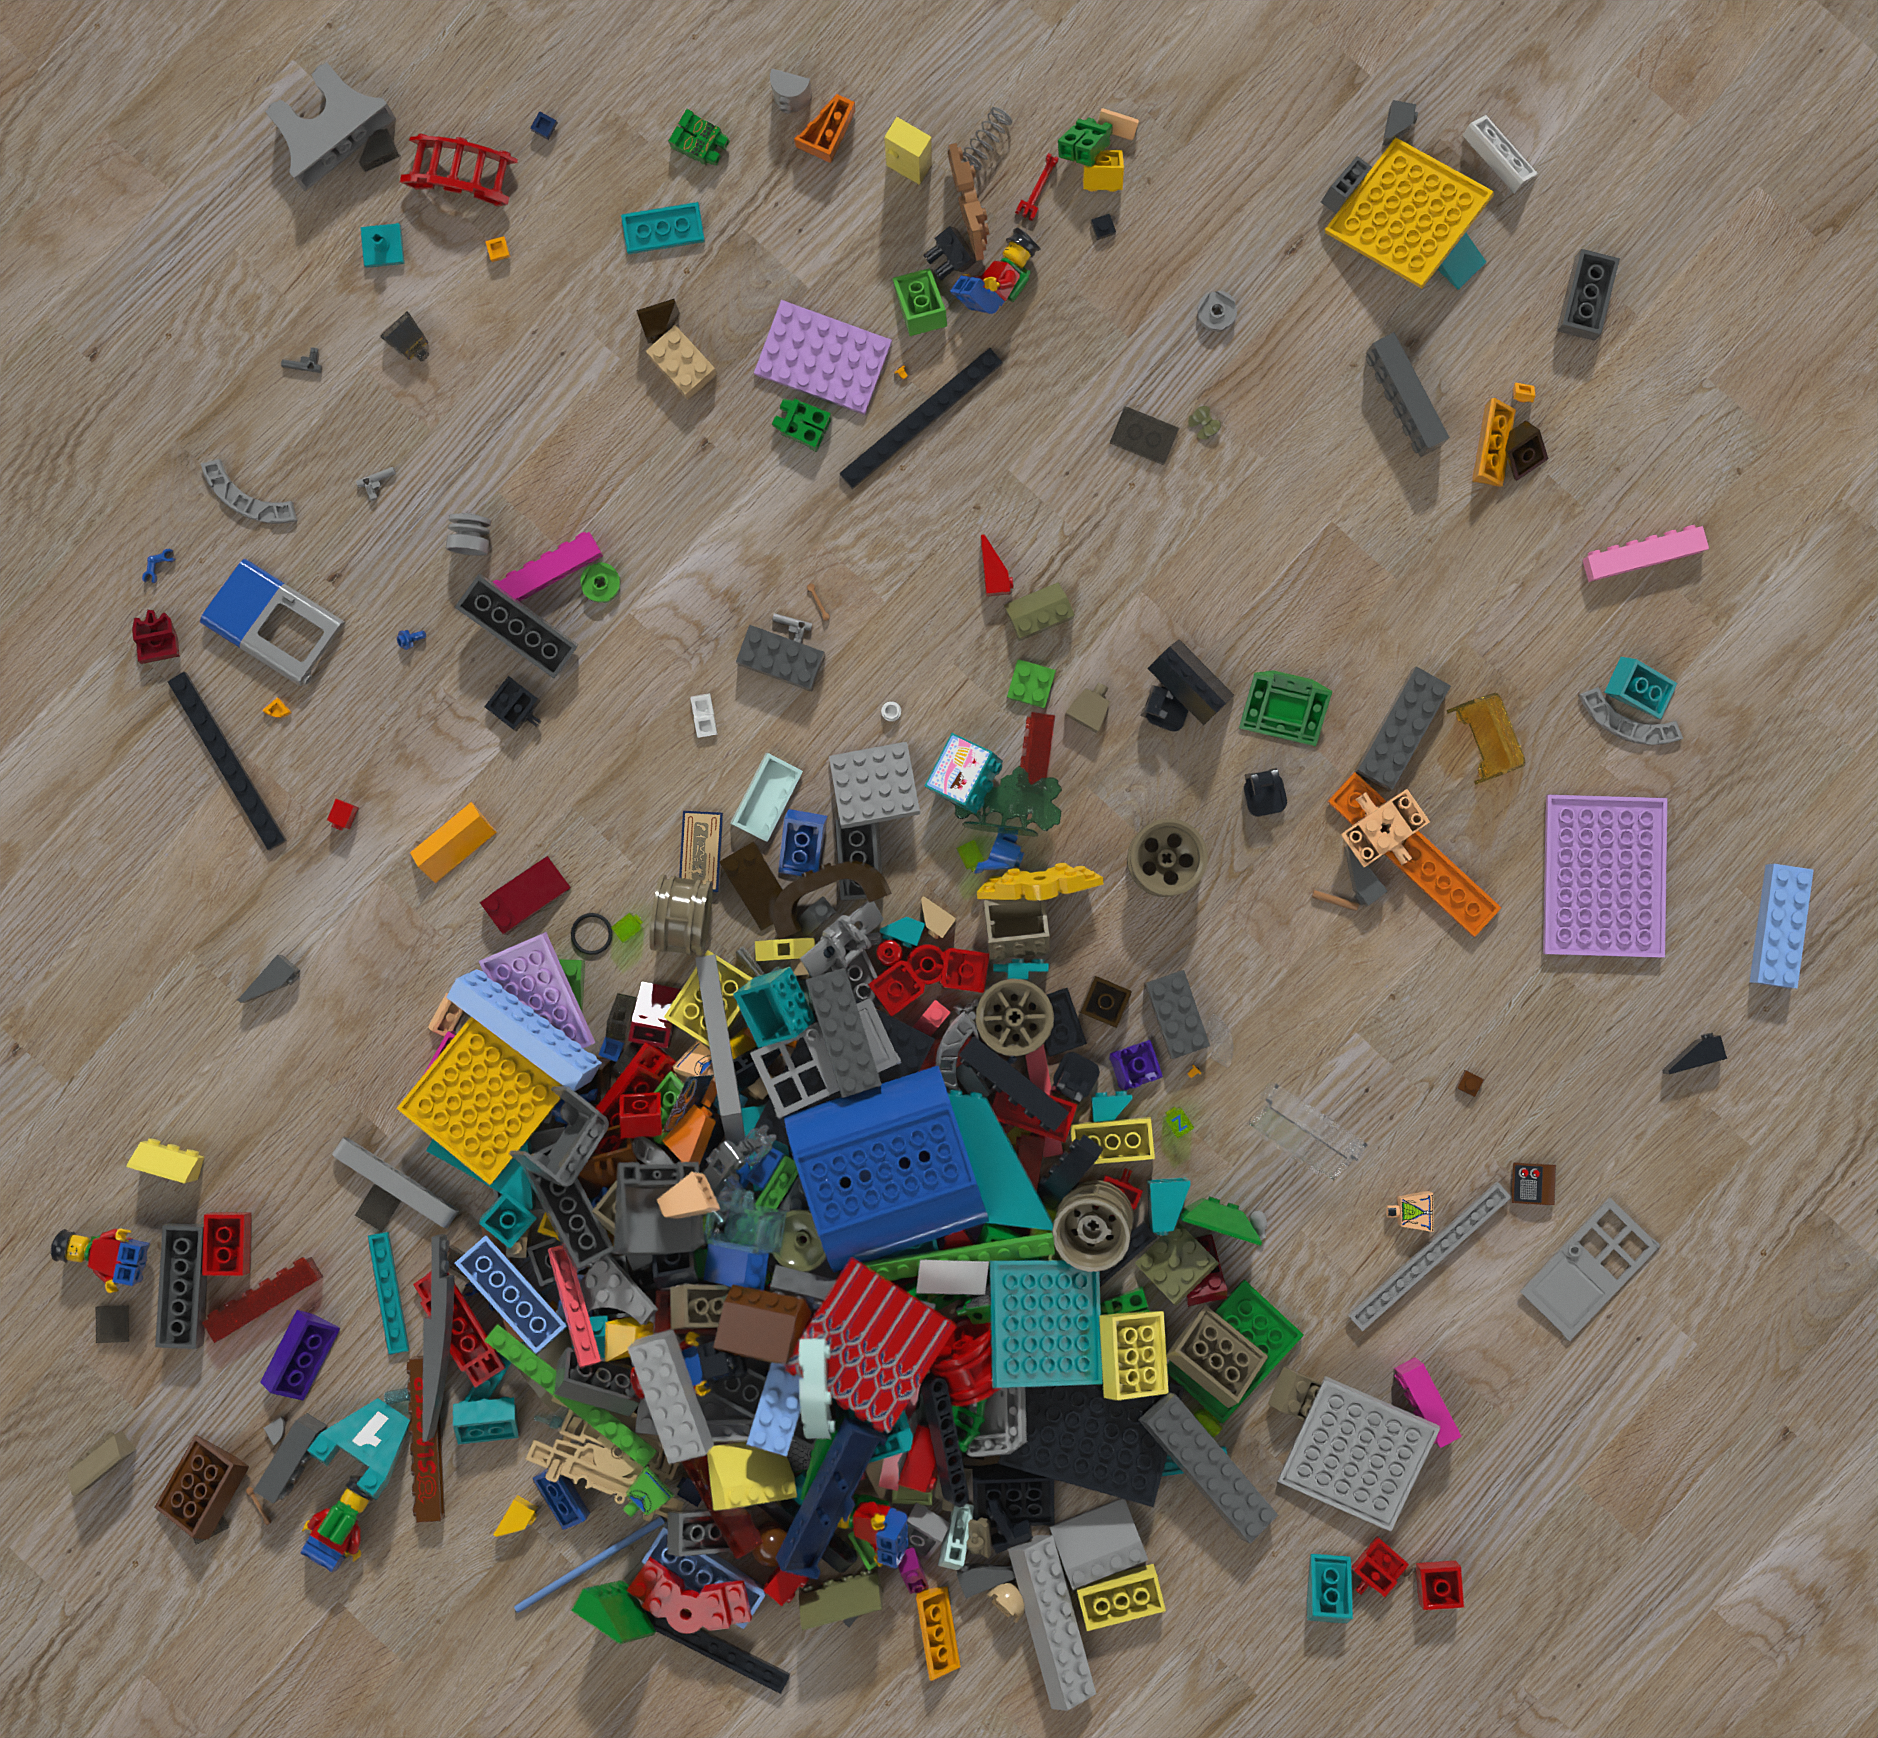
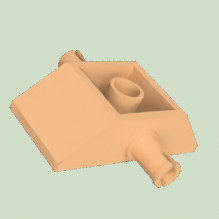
M1408 789L1388 800L1380 807L1374 805L1366 792L1358 797L1356 801H1358L1366 813L1365 817L1344 831L1341 836L1363 868L1387 851H1392L1401 865L1411 860L1412 857L1402 845V841L1430 821ZM1381 824L1387 827V832L1380 831L1382 828Z

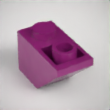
M915 1548L906 1549L898 1565L899 1572L909 1593H919L929 1588Z

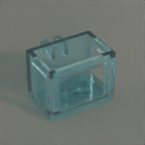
M735 1189L732 1200L717 1201L720 1210L728 1209L724 1233L712 1234L715 1212L708 1213L704 1243L755 1254L780 1252L787 1211L754 1205V1193L751 1191H746L743 1202H741L742 1191L741 1189Z

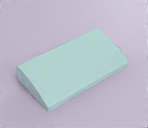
M765 753L730 824L768 842L803 771L769 753Z

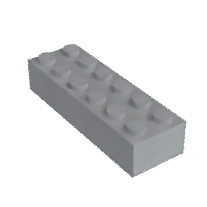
M674 1330L636 1339L628 1347V1351L668 1463L706 1455L714 1443Z

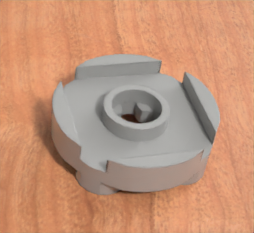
M1224 291L1205 294L1199 302L1197 318L1208 330L1224 331L1233 324L1237 316L1234 298ZM1220 307L1222 314L1214 315L1212 308Z

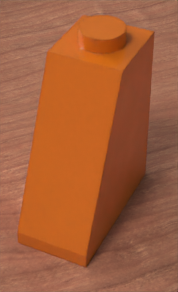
M694 1104L662 1140L682 1162H698L700 1165L716 1123L711 1117V1111L705 1106L700 1108Z

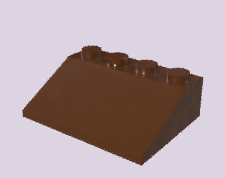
M732 1285L723 1304L713 1348L717 1351L787 1366L810 1318L811 1311L805 1299Z
M195 1435L154 1508L190 1537L209 1540L249 1466L231 1453Z

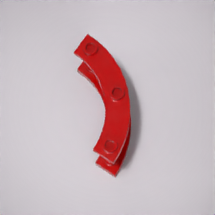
M421 133L418 136L409 137V141L418 146L412 171L409 174H402L400 183L415 190L434 189L435 186H442L443 190L461 194L462 191L473 193V198L497 207L508 205L510 197L503 195L501 189L506 166L518 162V159L512 157L511 153L471 143L462 137L452 139L428 136ZM425 148H434L429 171L426 174H420ZM442 148L455 149L450 175H447V177L436 174ZM463 151L478 154L473 178L470 182L461 181L458 178ZM486 157L499 162L494 187L491 189L482 187L480 183Z

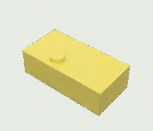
M896 117L884 137L886 166L920 185L932 166L931 136Z
M1151 1117L1071 1124L1072 1142L1075 1138L1079 1140L1085 1134L1103 1148L1094 1164L1155 1159Z
M1154 1564L1111 1574L1076 1588L1087 1631L1166 1611Z

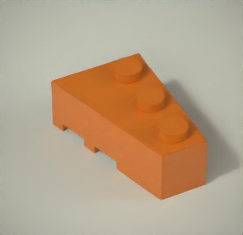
M836 94L820 111V114L807 125L805 130L794 138L795 147L831 163L856 111L855 102Z

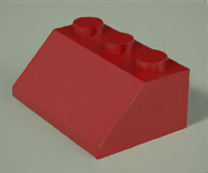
M918 1425L913 1437L911 1450L907 1454L897 1484L929 1493L936 1488L938 1478H936L938 1470L929 1425Z

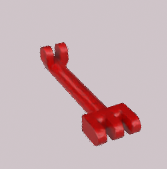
M1050 153L1047 154L1045 159L1046 166L1028 201L1026 202L1021 199L1015 211L1016 214L1019 215L1023 208L1025 210L1022 217L1026 218L1028 213L1031 212L1029 220L1033 222L1039 210L1034 204L1053 167L1058 163V157H1053Z

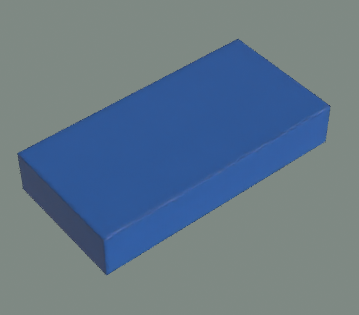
M767 1144L746 1179L764 1189L784 1154Z

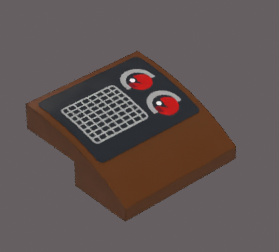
M1514 1162L1512 1203L1555 1205L1556 1165Z

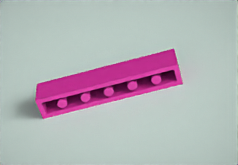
M582 532L570 543L566 541L560 544L557 550L542 554L539 560L535 562L533 560L529 561L519 571L513 570L506 574V578L492 582L521 602L603 557V554L590 532Z

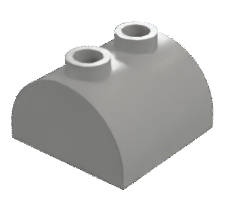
M771 69L770 82L773 98L780 107V111L790 114L806 107L812 96L810 79Z

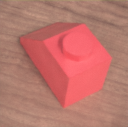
M935 999L913 1028L931 1036L951 1012Z

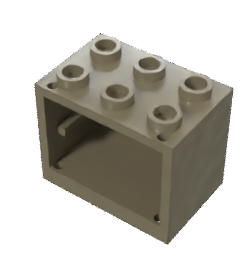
M1025 895L1017 900L984 899L990 959L1000 961L1009 957L1023 958L1027 955L1043 956L1046 953H1050L1045 900H1027Z

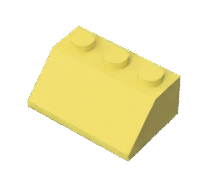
M149 1138L148 1141L139 1143L127 1163L128 1168L181 1183H188L198 1180L204 1157L198 1155V1151L190 1149L182 1151L179 1150L180 1147L177 1145L168 1144L165 1146L160 1144L161 1141Z

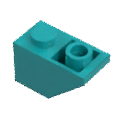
M904 917L882 927L879 932L883 933L882 938L892 941L896 938L902 941L901 945L912 948L913 945H918L925 923Z
M1115 1091V1095L1108 1096L1107 1092L1095 1093V1096L1091 1097L1092 1121H1114L1132 1100V1095L1127 1094V1091Z

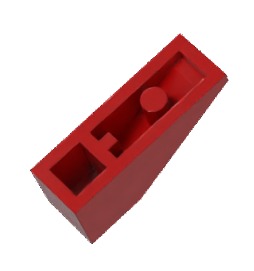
M982 534L980 540L986 597L1010 595V589H1014L1013 577H1009L1008 570L985 534Z

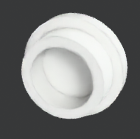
M891 701L883 705L881 713L885 720L892 722L900 717L901 708L896 702Z

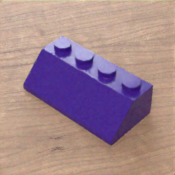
M296 1310L260 1383L272 1394L304 1401L340 1328L314 1314Z

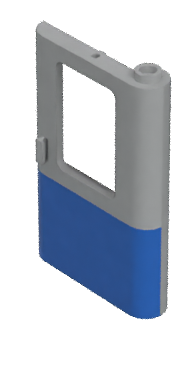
M243 559L237 565L200 618L201 624L299 686L307 685L311 681L312 668L345 623V621L247 559ZM280 604L324 631L320 640L303 662L298 661L258 635L263 625Z

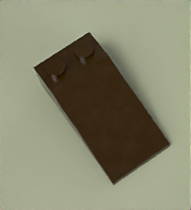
M753 841L722 859L719 863L762 931L774 924L773 910L775 902L783 889L757 844Z

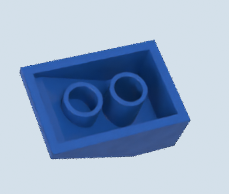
M788 809L783 824L779 873L802 876L801 874L813 870L814 873L819 871L828 816Z
M709 1239L704 1280L730 1287L738 1285L764 1291L770 1247Z

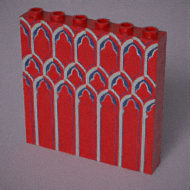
M851 1257L802 1332L800 1339H825L827 1345H830V1358H827V1390L831 1392V1397L838 1400L837 1404L845 1410L850 1408L855 1411V1416L859 1419L871 1421L873 1423L872 1426L880 1432L885 1430L889 1433L957 1326L953 1321ZM799 1339L787 1366H783L786 1367L785 1371L792 1376L797 1374L803 1378V1370L799 1366Z

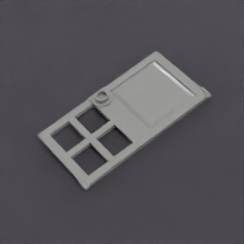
M871 998L856 1004L877 1072L900 1064L901 1059L895 1053ZM819 1022L810 1025L796 1038L767 1045L750 1053L775 1107L776 1116L779 1119L839 1091ZM804 1037L814 1060L795 1068L785 1045ZM779 1048L789 1071L771 1079L761 1056ZM817 1066L826 1089L808 1097L798 1073ZM793 1077L803 1100L784 1108L774 1084Z
M1608 1198L1520 1292L1562 1332L1561 1334L1566 1340L1571 1341L1660 1247V1244L1637 1225L1611 1198ZM1609 1209L1626 1225L1614 1239L1597 1224ZM1591 1228L1608 1243L1596 1258L1579 1243L1581 1238ZM1630 1231L1634 1232L1648 1246L1635 1261L1618 1245ZM1613 1249L1630 1265L1618 1279L1612 1276L1600 1264Z

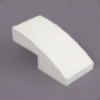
M711 694L692 696L690 699L697 738L717 735Z

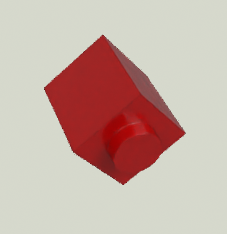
M335 799L326 821L331 822V827L343 831V828L350 829L359 807Z

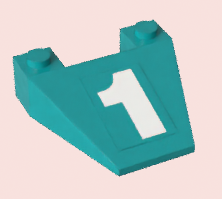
M377 1398L321 1432L308 1448V1452L326 1466L330 1464L340 1449L358 1460L368 1469L358 1481L357 1486L367 1495L377 1500L390 1482L411 1420Z

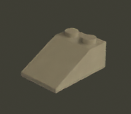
M681 1285L671 1287V1329L718 1328L723 1304L731 1287L726 1285Z

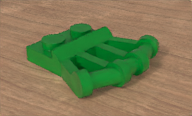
M987 1398L977 1402L976 1412L965 1406L951 1405L955 1426L968 1432L964 1439L957 1432L959 1447L963 1452L969 1449L968 1445L976 1436L979 1437V1428L986 1419L984 1411ZM961 1413L974 1419L972 1426L959 1420Z

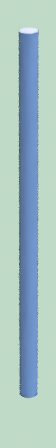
M662 1516L658 1517L514 1606L516 1612L523 1611L665 1523Z

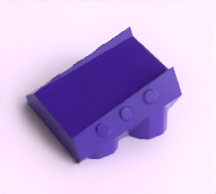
M1150 1040L1110 1053L1109 1060L1111 1061L1118 1087L1122 1091L1139 1087L1142 1084L1163 1077Z

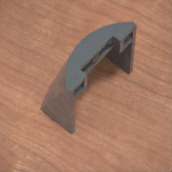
M698 1162L653 1165L618 1163L614 1254H673L691 1252L704 1244L703 1214L679 1219L667 1218L660 1212V1206L657 1201L659 1197L690 1173H699Z

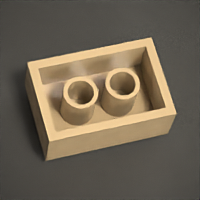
M676 325L646 350L651 361L687 400L717 375L712 364Z

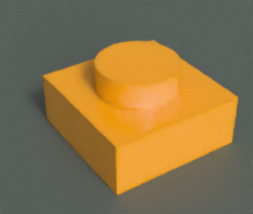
M504 236L485 241L491 262L511 257Z
M1514 383L1513 398L1519 402L1533 403L1535 399L1534 386Z

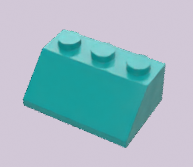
M505 1396L499 1399H481L474 1402L461 1401L453 1404V1428L458 1445L519 1438L515 1398Z

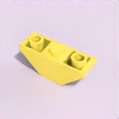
M815 938L755 941L756 961L800 959L815 946Z

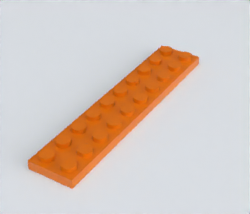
M1354 772L1327 802L1353 825L1364 818L1366 814L1358 801H1356L1362 794L1366 792L1376 807H1380L1387 801ZM1381 824L1382 828L1380 831L1387 832V827ZM1416 831L1402 841V845L1412 857L1407 863L1401 865L1392 851L1384 853L1392 863L1472 937H1475L1501 909L1490 896L1419 831Z

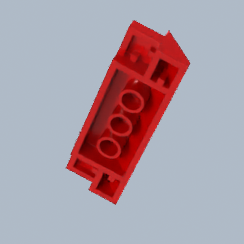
M645 1042L595 1108L607 1118L608 1128L620 1125V1095L654 1093L670 1071L675 1074L673 1066L677 1062L659 1047L656 1048ZM621 1133L602 1138L594 1153L601 1155L615 1151L625 1138H621Z
M431 1272L413 1284L423 1300L420 1304L428 1316L431 1315ZM454 1282V1309L450 1353L461 1372L465 1371L476 1388L506 1367L496 1350L484 1341L487 1335Z

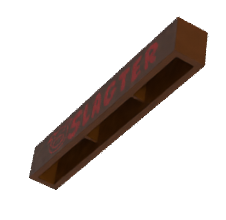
M413 1356L409 1359L406 1366L407 1374H410L407 1391L408 1394H411L408 1412L409 1415H412L409 1433L413 1435V1443L410 1445V1454L414 1458V1463L411 1465V1474L415 1480V1484L412 1485V1495L415 1496L416 1502L413 1505V1516H416V1523L441 1521L445 1517L441 1417L439 1415L435 1436L427 1442L423 1441V1356Z

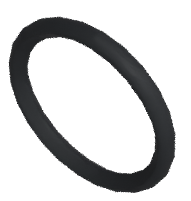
M587 913L580 916L571 928V940L576 949L584 954L596 955L602 953L612 941L613 931L611 924L604 916L597 913ZM588 917L601 919L607 925L609 932L606 944L595 951L583 949L575 939L577 925Z

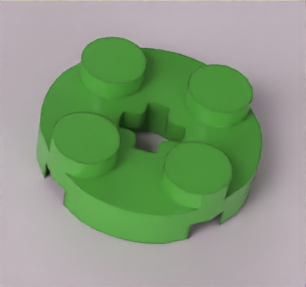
M599 562L588 566L583 571L580 584L587 598L597 603H607L618 594L621 579L611 565ZM604 578L605 586L598 588L596 580Z

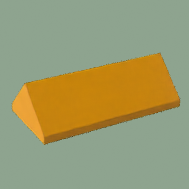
M1491 398L1484 408L1472 482L1503 486L1507 464L1505 448L1509 431L1513 429L1516 409L1496 398Z
M471 802L412 850L410 854L417 866L434 883H437L497 832Z
M947 1586L925 1589L922 1592L916 1593L929 1680L937 1679L961 1667Z

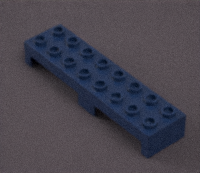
M848 1417L844 1418L775 1557L782 1571L818 1579L821 1572L817 1565L841 1517L845 1522L847 1521L855 1505L851 1497L879 1441L884 1446L888 1439L885 1433L876 1430L872 1426L873 1424Z

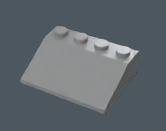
M1120 1498L1049 1526L1072 1589L1148 1560L1125 1499Z

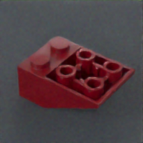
M642 982L631 1021L628 1041L640 1044L646 1042L652 1046L670 1048L674 1024L666 1020L664 1015L681 989Z
M1212 1234L1196 1237L1195 1239L1219 1264L1186 1296L1188 1307L1227 1298V1287Z

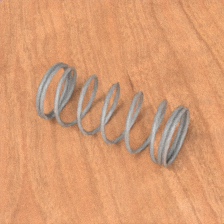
M992 107L991 112L987 114L989 121L982 122L983 130L976 131L977 138L970 140L971 147L964 148L962 160L963 162L969 160L971 162L970 166L973 165L975 170H981L982 164L977 158L966 153V149L974 150L985 160L988 157L973 147L972 140H977L990 151H994L991 145L980 140L977 133L979 131L985 132L992 140L1000 142L995 135L984 129L983 123H991L996 130L1005 133L1002 127L991 122L989 115L992 114L994 118L1005 125H1011L1013 122L1012 118L998 107Z

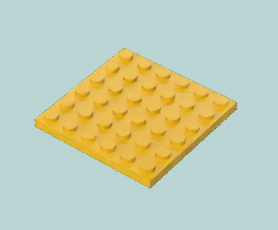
M1395 137L1327 225L1325 233L1422 289L1492 199L1494 191Z
M470 1017L396 1109L485 1182L492 1185L513 1159L509 1152L519 1151L561 1100L551 1088L563 1085L473 1017Z

